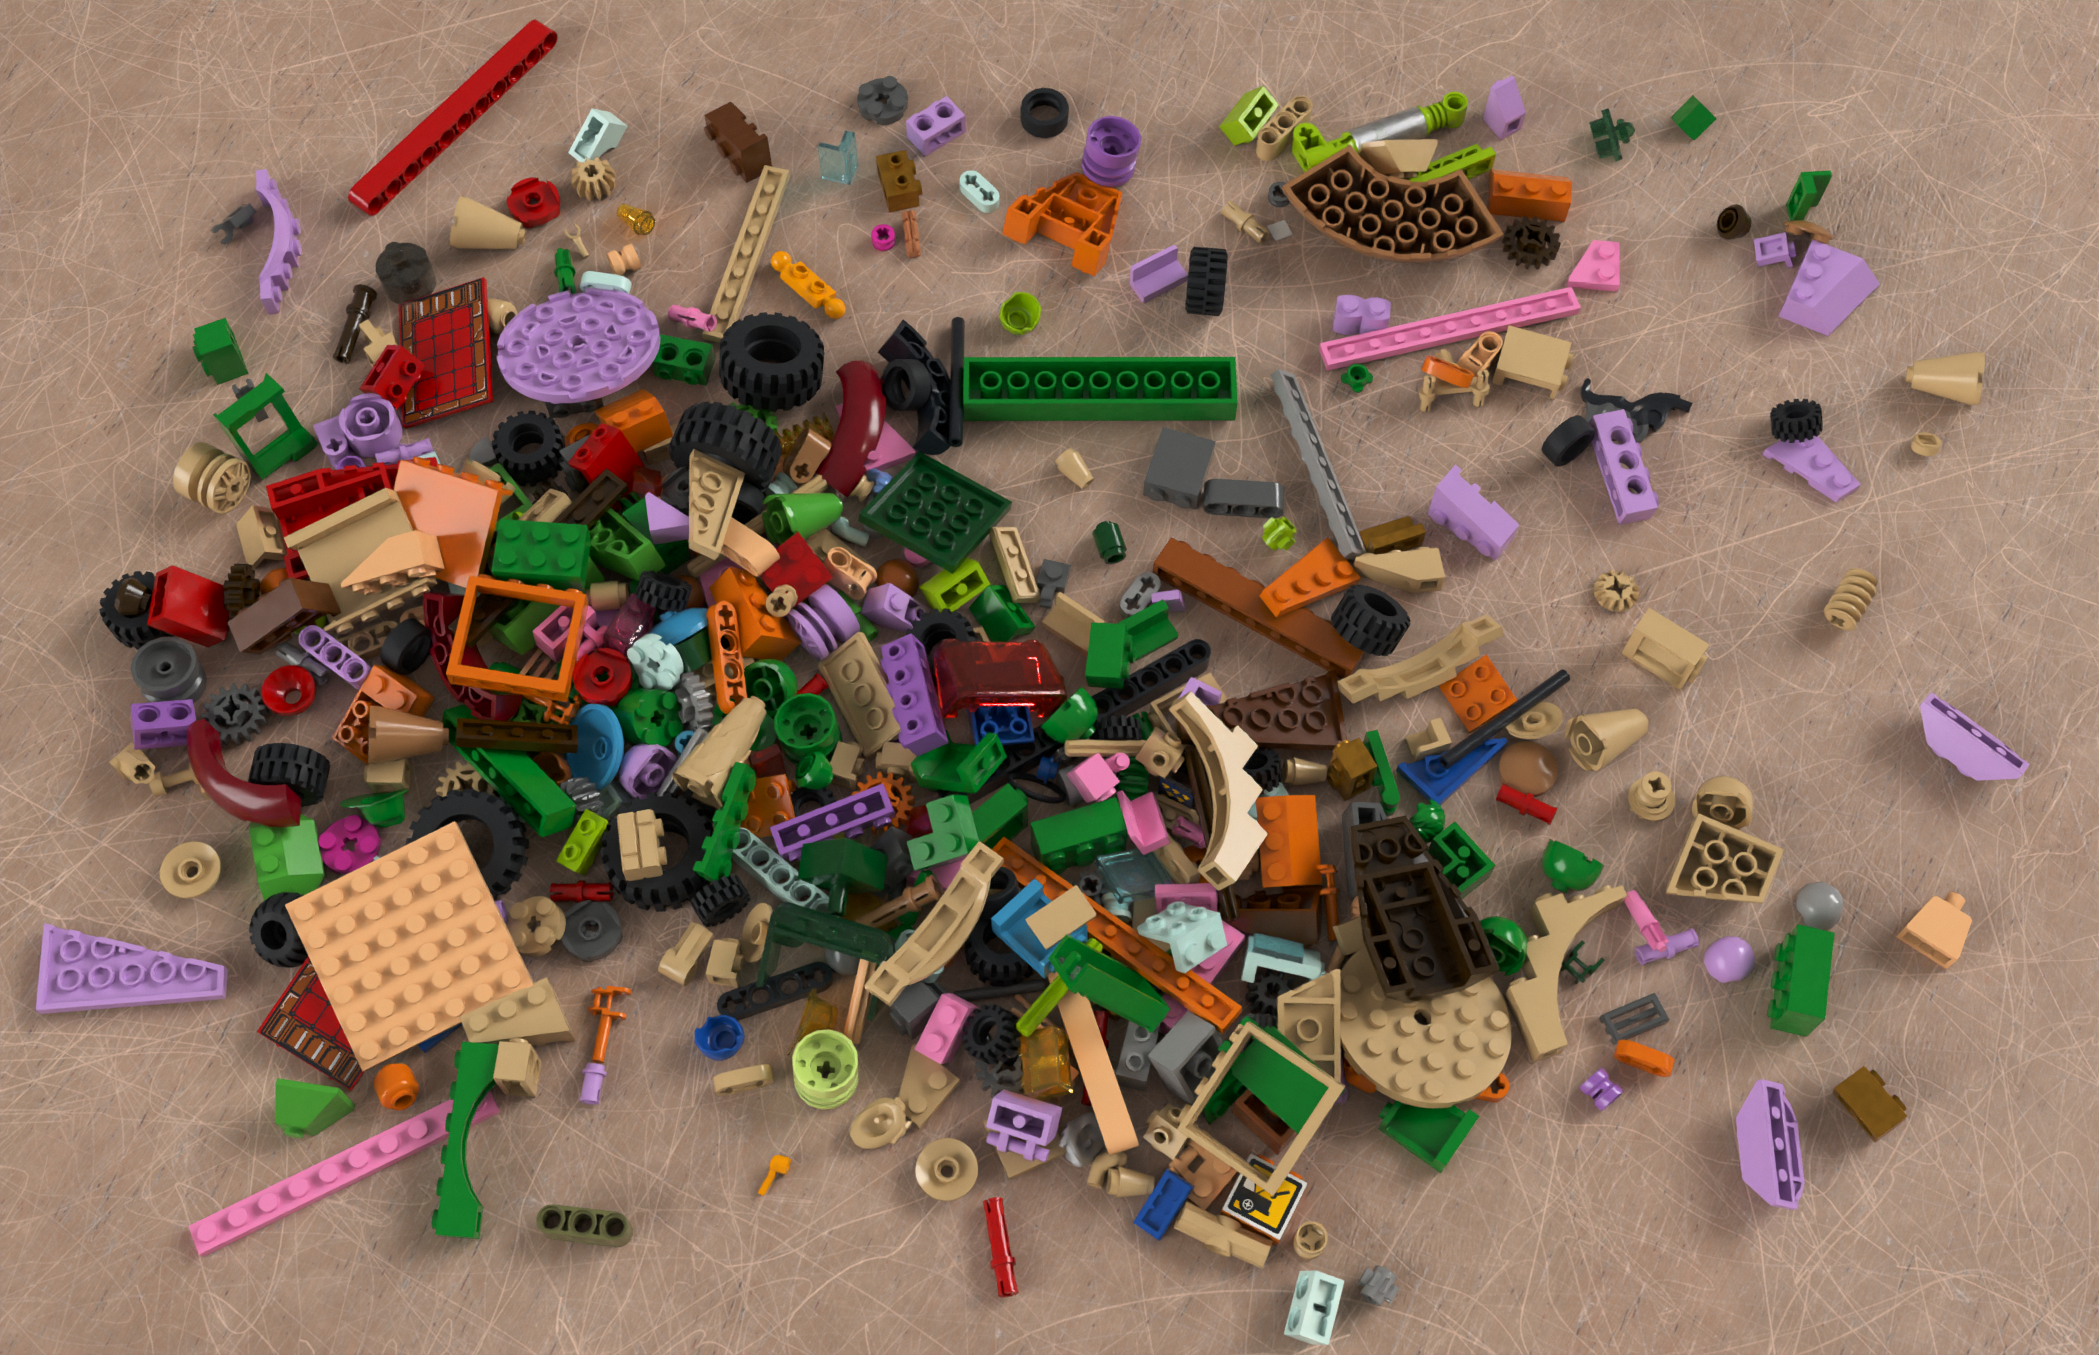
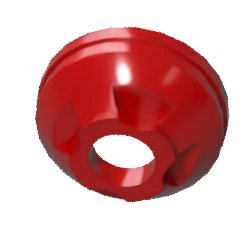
M287 665L274 670L267 676L262 685L261 694L265 705L272 712L281 716H294L304 712L311 706L316 697L317 689L312 675L306 669L296 665ZM290 692H301L302 695L298 702L294 704L286 702V697Z

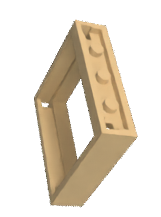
M1248 1021L1245 1026L1239 1023L1229 1038L1234 1043L1226 1053L1221 1050L1214 1060L1212 1066L1216 1070L1211 1078L1204 1077L1197 1086L1194 1093L1199 1096L1194 1104L1191 1106L1187 1103L1177 1118L1181 1122L1177 1130L1274 1196L1338 1099L1345 1085ZM1251 1036L1329 1087L1271 1177L1193 1125Z

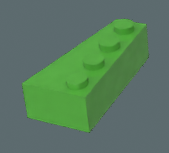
M612 508L589 529L591 538L589 557L598 566L637 581L640 580L642 572L652 570L657 573V571L666 566L652 542Z

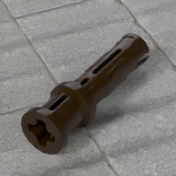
M358 284L354 286L352 302L346 307L348 317L333 354V358L340 363H343L344 358L345 364L350 363L361 331L359 324L370 318L371 313L369 310L372 301L376 300L378 296L373 288L366 285Z

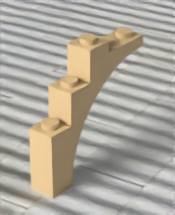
M1190 691L1174 701L1169 710L1184 726L1196 745L1208 775L1213 802L1212 834L1207 852L1197 871L1220 891L1237 881L1268 835L1259 823L1247 813L1263 789L1242 769L1258 745L1238 725L1229 730Z
M1611 885L1604 886L1596 890L1594 895L1585 897L1582 894L1566 901L1563 893L1554 896L1552 893H1547L1535 899V903L1529 913L1540 936L1533 935L1526 938L1527 952L1522 967L1527 977L1512 981L1504 995L1534 1063L1562 1053L1568 1045L1560 1023L1557 1002L1558 975L1564 954L1571 941L1585 926L1600 915L1622 905L1627 897L1623 885L1612 888Z

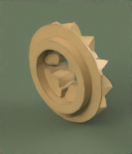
M1611 569L1605 574L1601 573L1596 580L1594 595L1598 603L1610 611L1622 612L1636 604L1639 598V585H1636L1634 582V576H1627L1624 570L1614 572ZM1614 583L1617 585L1618 588H1623L1620 597L1619 595H1617L1616 591H1611V589L1614 586Z
M1643 778L1635 781L1629 789L1627 801H1629L1631 811L1639 815V819H1647L1653 823L1656 820H1664L1671 814L1675 806V795L1672 789L1660 806L1648 807L1642 804L1637 797V788Z

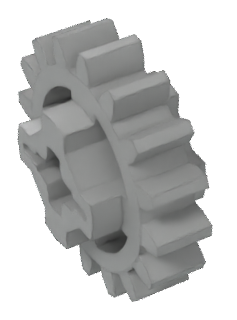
M693 671L680 674L681 681L671 688L670 692L674 693L677 697L681 709L678 711V715L683 724L684 731L695 732L698 728L709 731L708 728L712 727L710 719H713V714L710 711V708L713 707L710 703L712 701L710 692L704 690L705 683H700L698 674L694 675Z

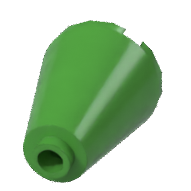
M833 493L772 494L763 501V505L767 504L766 512L762 513V520L772 543L778 542L781 545L797 532L804 539H807L836 522L841 517L843 505L841 500Z

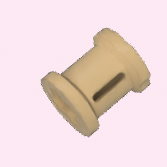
M787 584L777 586L766 599L768 612L776 617L787 615L797 603L798 596L796 590ZM780 597L784 598L783 604L780 603Z

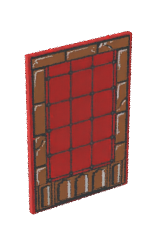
M484 277L399 304L400 345L425 364L421 371L420 379L412 385L407 393V399L402 405V421L405 429L493 402L487 281Z
M308 956L257 1032L274 1042L277 1047H282L327 1075L329 1079L335 1080L352 1091L364 1074V1071H362Z

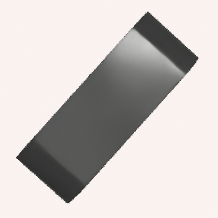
M1210 479L1204 484L1203 509L1206 513L1212 515L1278 518L1284 512V487L1275 482Z

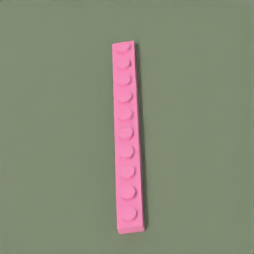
M1572 287L1323 342L1319 345V351L1326 370L1329 371L1353 364L1479 337L1488 331L1495 333L1506 331L1509 325L1519 328L1577 315L1581 307Z
M492 1090L489 1091L479 1105L471 1126L501 1112ZM448 1100L189 1225L198 1254L204 1257L449 1138V1132L445 1131L447 1114L452 1113L454 1100Z

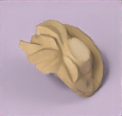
M884 1097L877 1099L858 1114L852 1122L850 1136L855 1145L865 1149L878 1148L889 1143L895 1144L906 1134V1130L910 1128L913 1121L905 1120L906 1114L904 1111L906 1106L900 1098Z

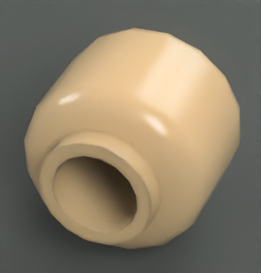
M489 298L487 299L489 332L501 335L506 325L517 315V310L511 302Z

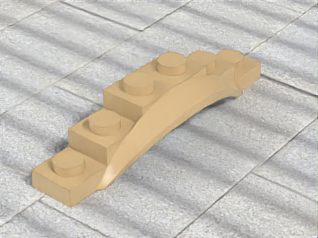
M1488 614L1472 621L1464 622L1442 640L1411 658L1382 668L1359 669L1354 674L1337 681L1339 691L1353 704L1365 700L1371 695H1374L1379 701L1391 698L1398 693H1401L1406 699L1417 696L1428 689L1457 677L1455 667L1479 657V646L1488 644L1492 640L1503 636L1502 626Z
M979 841L960 864L961 868L932 911L896 953L886 962H882L864 985L865 988L888 1006H891L907 985L911 986L916 982L922 981L943 967L958 952L974 929L984 908L991 878L1004 863V858Z

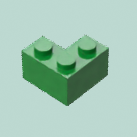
M226 318L194 328L195 334L193 336L195 340L193 342L195 346H192L198 362L201 361L207 377L212 375L217 385L249 374L234 332Z
M1091 622L1085 671L1088 687L1123 689L1124 679L1129 678L1130 663L1135 662L1136 648L1132 646L1133 636L1128 635L1126 624Z
M950 795L926 803L933 833L907 841L914 871L933 870L964 860L979 842L967 795Z
M1453 822L1436 835L1428 849L1429 854L1435 860H1438L1444 868L1443 873L1451 885L1455 884L1462 893L1461 899L1489 879L1496 866L1456 822Z

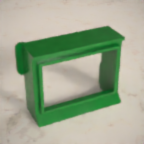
M267 373L262 383L220 414H213L243 460L248 463L250 469L262 480L290 459L293 461L300 460L315 449L318 444L315 438L300 424L282 395L285 392L284 389ZM269 403H272L288 430L253 455L237 430L253 419L257 412Z

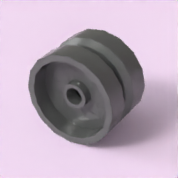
M160 637L151 640L139 648L132 659L130 670L133 679L148 703L193 699L194 703L206 689L207 677L204 668L198 660L193 647L185 640L176 637Z

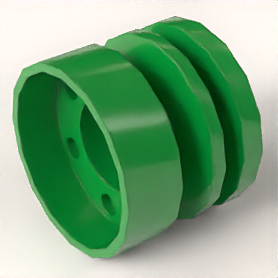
M806 693L797 694L787 699L778 708L774 718V729L787 759L798 767L801 760L808 753L820 751L831 762L838 741L842 742V733L830 703L821 696Z

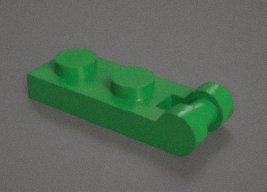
M1378 730L1368 731L1365 734L1363 744L1377 765L1372 785L1378 788L1381 797L1380 803L1385 815L1391 816L1396 811L1400 794Z

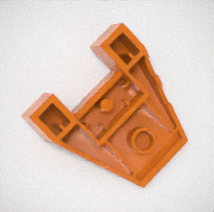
M1075 172L1054 181L1053 186L1050 188L1040 187L1036 190V194L1029 197L1024 194L1018 197L1007 208L1002 234L1022 244H1026L1036 233L1048 237L1075 250L1071 264L1072 267L1081 270L1083 273L1095 276L1107 261L1122 192L1112 187L1098 185L1087 176Z

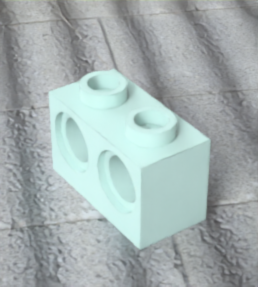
M1316 1270L1300 1271L1284 1335L1312 1345H1329L1344 1280Z

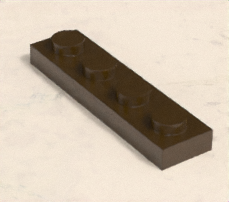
M457 718L456 747L577 754L578 725Z

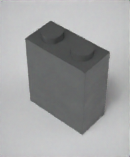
M1163 427L1144 481L1143 495L1148 496L1154 501H1166L1180 508L1196 510L1214 456L1216 441Z

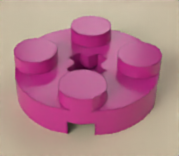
M349 815L331 824L320 835L318 844L323 862L332 872L341 875L348 874L373 862V858L376 855L379 857L378 853L380 846L382 847V840L376 828L367 820L361 819L357 815ZM358 841L353 852L348 849L343 851L347 842Z

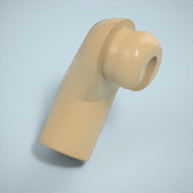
M1106 1150L1096 1156L1087 1184L1095 1188H1102L1107 1170L1126 1165V1153L1119 1152L1109 1156Z

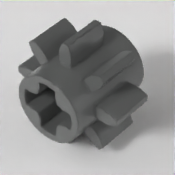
M1096 871L1092 875L1086 876L1081 872L1080 883L1073 882L1072 885H1077L1082 893L1100 905L1102 895L1109 893L1103 889L1107 885V879L1100 880L1096 876Z

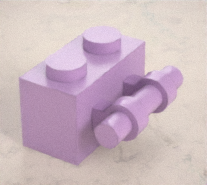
M1004 1089L993 1097L986 1125L987 1128L999 1131L1000 1134L990 1131L986 1143L997 1146V1150L1005 1153L1012 1151L1022 1154L1024 1159L1030 1161L1037 1159L1046 1162L1050 1150L1039 1147V1145L1046 1146L1056 1137L1062 1107ZM1013 1136L1027 1140V1142L1014 1139Z

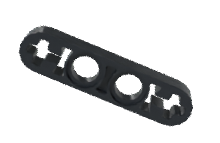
M813 962L728 991L718 999V1012L720 1015H727L739 1021L824 992L832 985V971L829 965L824 962ZM820 971L822 975L827 974L823 976V982L818 983L816 979H813L815 977L814 972ZM805 975L809 988L804 989L800 976ZM787 980H795L799 986L796 992L786 994L781 990L782 984ZM757 990H766L769 993V999L765 1003L757 1004L752 1000V996ZM743 995H746L750 1008L746 1009L745 1004L742 1003L744 1002ZM733 1000L734 1004H739L735 1006L736 1011L734 1013H730L728 1009H725L728 1007V1001Z

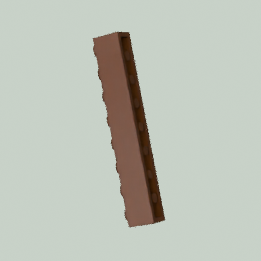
M1171 537L1154 561L1153 573L1160 580L1326 671L1336 670L1337 677L1341 679L1354 674L1365 657L1366 652L1354 647L1338 634L1332 625V621L1323 620L1306 607H1301L1275 617L1260 598L1262 591L1265 589L1262 583L1256 580H1249L1236 569L1225 567L1216 562L1212 556L1201 554L1192 549L1184 541H1177Z

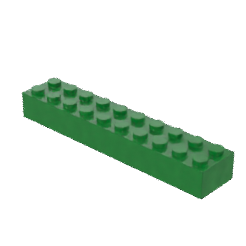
M964 357V421H1235L1238 399L1235 357Z

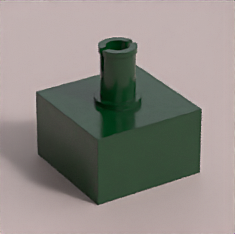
M849 838L805 843L802 848L798 879L829 891L830 895L826 913L831 916L844 917L846 916L848 895L883 891L888 855Z

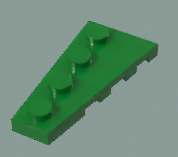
M735 762L722 794V799L725 802L724 807L716 810L712 820L715 830L712 837H705L702 849L706 853L702 862L696 861L693 867L694 872L710 883L716 879L719 881L723 876L728 877L730 875L732 853L739 845L740 825L748 813L747 800L749 793L754 790L756 785L755 771L744 763Z

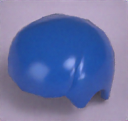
M727 1015L708 1017L705 1024L694 1031L695 1044L705 1057L714 1061H725L731 1058L740 1050L744 1043L745 1036L742 1026L735 1018Z

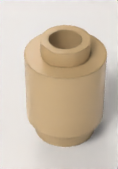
M619 580L591 583L590 589H586L588 604L592 606L594 611L622 609L623 606L629 605L627 583H620Z

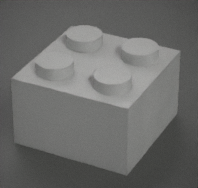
M1187 1011L1174 1024L1167 1035L1154 1046L1148 1057L1167 1090L1192 1106L1199 1096L1194 1093L1197 1086L1204 1077L1210 1079L1216 1070L1212 1064L1220 1053L1218 1048L1223 1044V1041L1215 1026Z

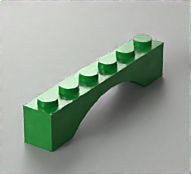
M462 1042L461 1050L457 1049L455 1053L454 1068L458 1069L457 1081H452L450 1087V1100H454L452 1113L447 1114L445 1131L449 1132L448 1145H443L441 1151V1164H445L443 1177L438 1178L436 1195L440 1196L439 1209H435L432 1215V1229H436L435 1235L440 1237L480 1238L484 1207L476 1196L469 1178L466 1161L467 1139L472 1120L479 1105L489 1091L497 1084L493 1076L499 1044Z

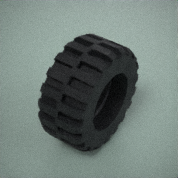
M762 312L757 316H753V314L745 316L744 320L739 319L725 331L721 339L719 358L721 384L732 398H738L740 404L746 407L751 405L755 410L768 409L769 412H777L778 409H783V411L791 410L793 406L798 408L804 405L806 400H811L821 387L825 353L824 345L814 329H810L807 323L804 321L799 322L796 317L791 315L786 317L782 316V313L775 312L772 315ZM761 360H776L783 363L770 364L761 362Z
M709 402L696 403L686 409L669 444V453L671 460L674 461V466L677 469L686 466L687 470H689L690 454L693 449H696L744 472L743 481L764 492L770 485L782 454L780 440L777 435H774V430L770 426H766L760 418L753 417L750 412L736 409V406L722 405L720 402L712 404Z
M465 789L464 791L452 790L448 791L444 797L438 795L433 798L431 806H423L418 812L421 816L418 822L412 821L409 829L414 831L412 838H406V845L454 821L459 823L463 820H478L491 830L494 839L492 857L486 867L480 871L493 899L497 900V896L500 894L505 895L512 889L510 885L513 881H519L522 876L520 869L522 865L526 866L528 857L525 856V849H529V839L525 838L524 833L527 830L524 823L519 821V814L509 807L505 801L474 789Z
M656 792L647 793V798L640 800L639 796L631 799L632 804L627 808L622 805L616 810L617 814L636 813V811L651 809L654 811L656 819H662L664 832H674L685 837L688 842V848L682 860L672 868L662 871L663 875L628 881L625 879L622 871L617 818L611 817L607 825L609 832L602 834L601 843L603 848L600 852L604 868L614 889L618 894H622L625 901L630 904L637 902L640 909L647 911L650 909V906H654L656 912H665L666 906H673L674 910L683 907L681 902L689 900L692 903L693 897H697L696 894L699 890L703 891L704 886H710L708 880L693 871L695 862H702L706 853L702 849L705 837H712L714 832L709 817L704 814L703 809L697 803L692 805L690 799L683 795L676 799L672 792H664L663 796H657Z

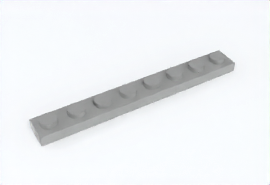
M1278 369L1271 374L1275 384L1274 390L1281 399L1283 413L1289 419L1292 435L1301 449V458L1307 464L1311 474L1310 480L1319 494V503L1329 519L1328 525L1335 534L1339 552L1344 558L1355 560V557H1359L1367 553L1297 379L1294 374Z

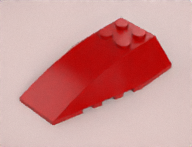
M436 457L425 458L430 460L431 466L437 467ZM400 460L397 464L385 465L384 462L373 463L369 467L357 468L356 465L344 466V469L339 470L320 468L267 485L266 490L270 506L279 519L283 538L384 488L394 490ZM285 542L288 555L283 556L288 578L294 577L301 580L309 577L298 550L288 548Z

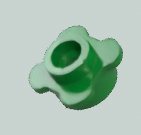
M1353 364L1349 367L1347 373L1341 375V382L1348 384L1356 393L1362 392L1363 387L1373 381V375L1361 364Z

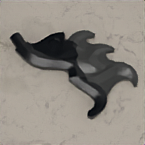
M1589 378L1584 380L1580 393L1582 400L1586 403L1585 420L1587 423L1590 422L1593 415L1624 409L1627 418H1630L1632 421L1633 436L1635 442L1638 443L1645 439L1648 428H1651L1653 432L1658 431L1664 425L1666 417L1671 410L1677 408L1689 413L1692 406L1691 402L1681 399V395L1672 393H1653L1635 402H1629L1623 396L1598 395L1590 390L1591 380Z

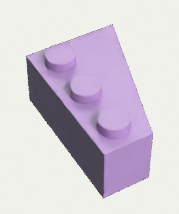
M1455 464L1436 486L1428 515L1437 524L1444 525L1453 531L1459 539L1475 546L1481 554L1489 556L1496 561L1515 538L1519 524L1495 501L1490 504L1478 493L1481 488L1476 483L1470 485L1459 475L1462 470Z

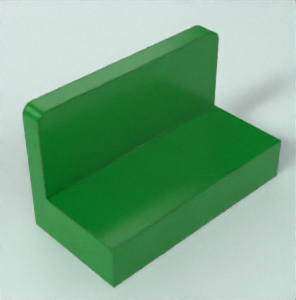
M1830 170L1800 173L1786 202L1790 221L1804 220L1809 208L1819 204L1832 178Z
M988 585L969 607L971 613L979 624L983 626L984 631L998 649H1004L1016 635H1029L1036 627L1019 603H1013L1010 592L1005 585Z
M1163 599L1117 623L1126 624L1128 635L1133 636L1132 646L1136 648L1135 661L1178 639L1179 634L1168 619L1169 607Z

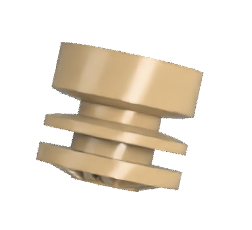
M199 442L188 448L181 456L175 468L173 485L178 494L192 501L200 502L202 506L210 508L216 513L225 514L237 507L244 498L249 487L251 471L247 462L230 454H224L222 450L210 444Z

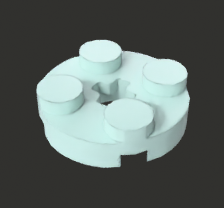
M646 634L628 649L627 656L639 676L640 684L644 688L670 690L681 681L680 674L684 672L681 656L671 643L665 645L660 641L661 636Z

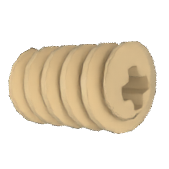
M1860 568L1848 570L1830 598L1829 603L1824 608L1826 619L1841 630L1853 631L1857 626L1856 623L1862 618L1861 614H1864L1867 610L1866 606H1869L1871 603V598L1877 593L1875 588L1878 583L1877 578L1870 572Z

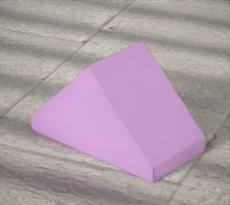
M648 492L645 495L653 544L689 539V517Z

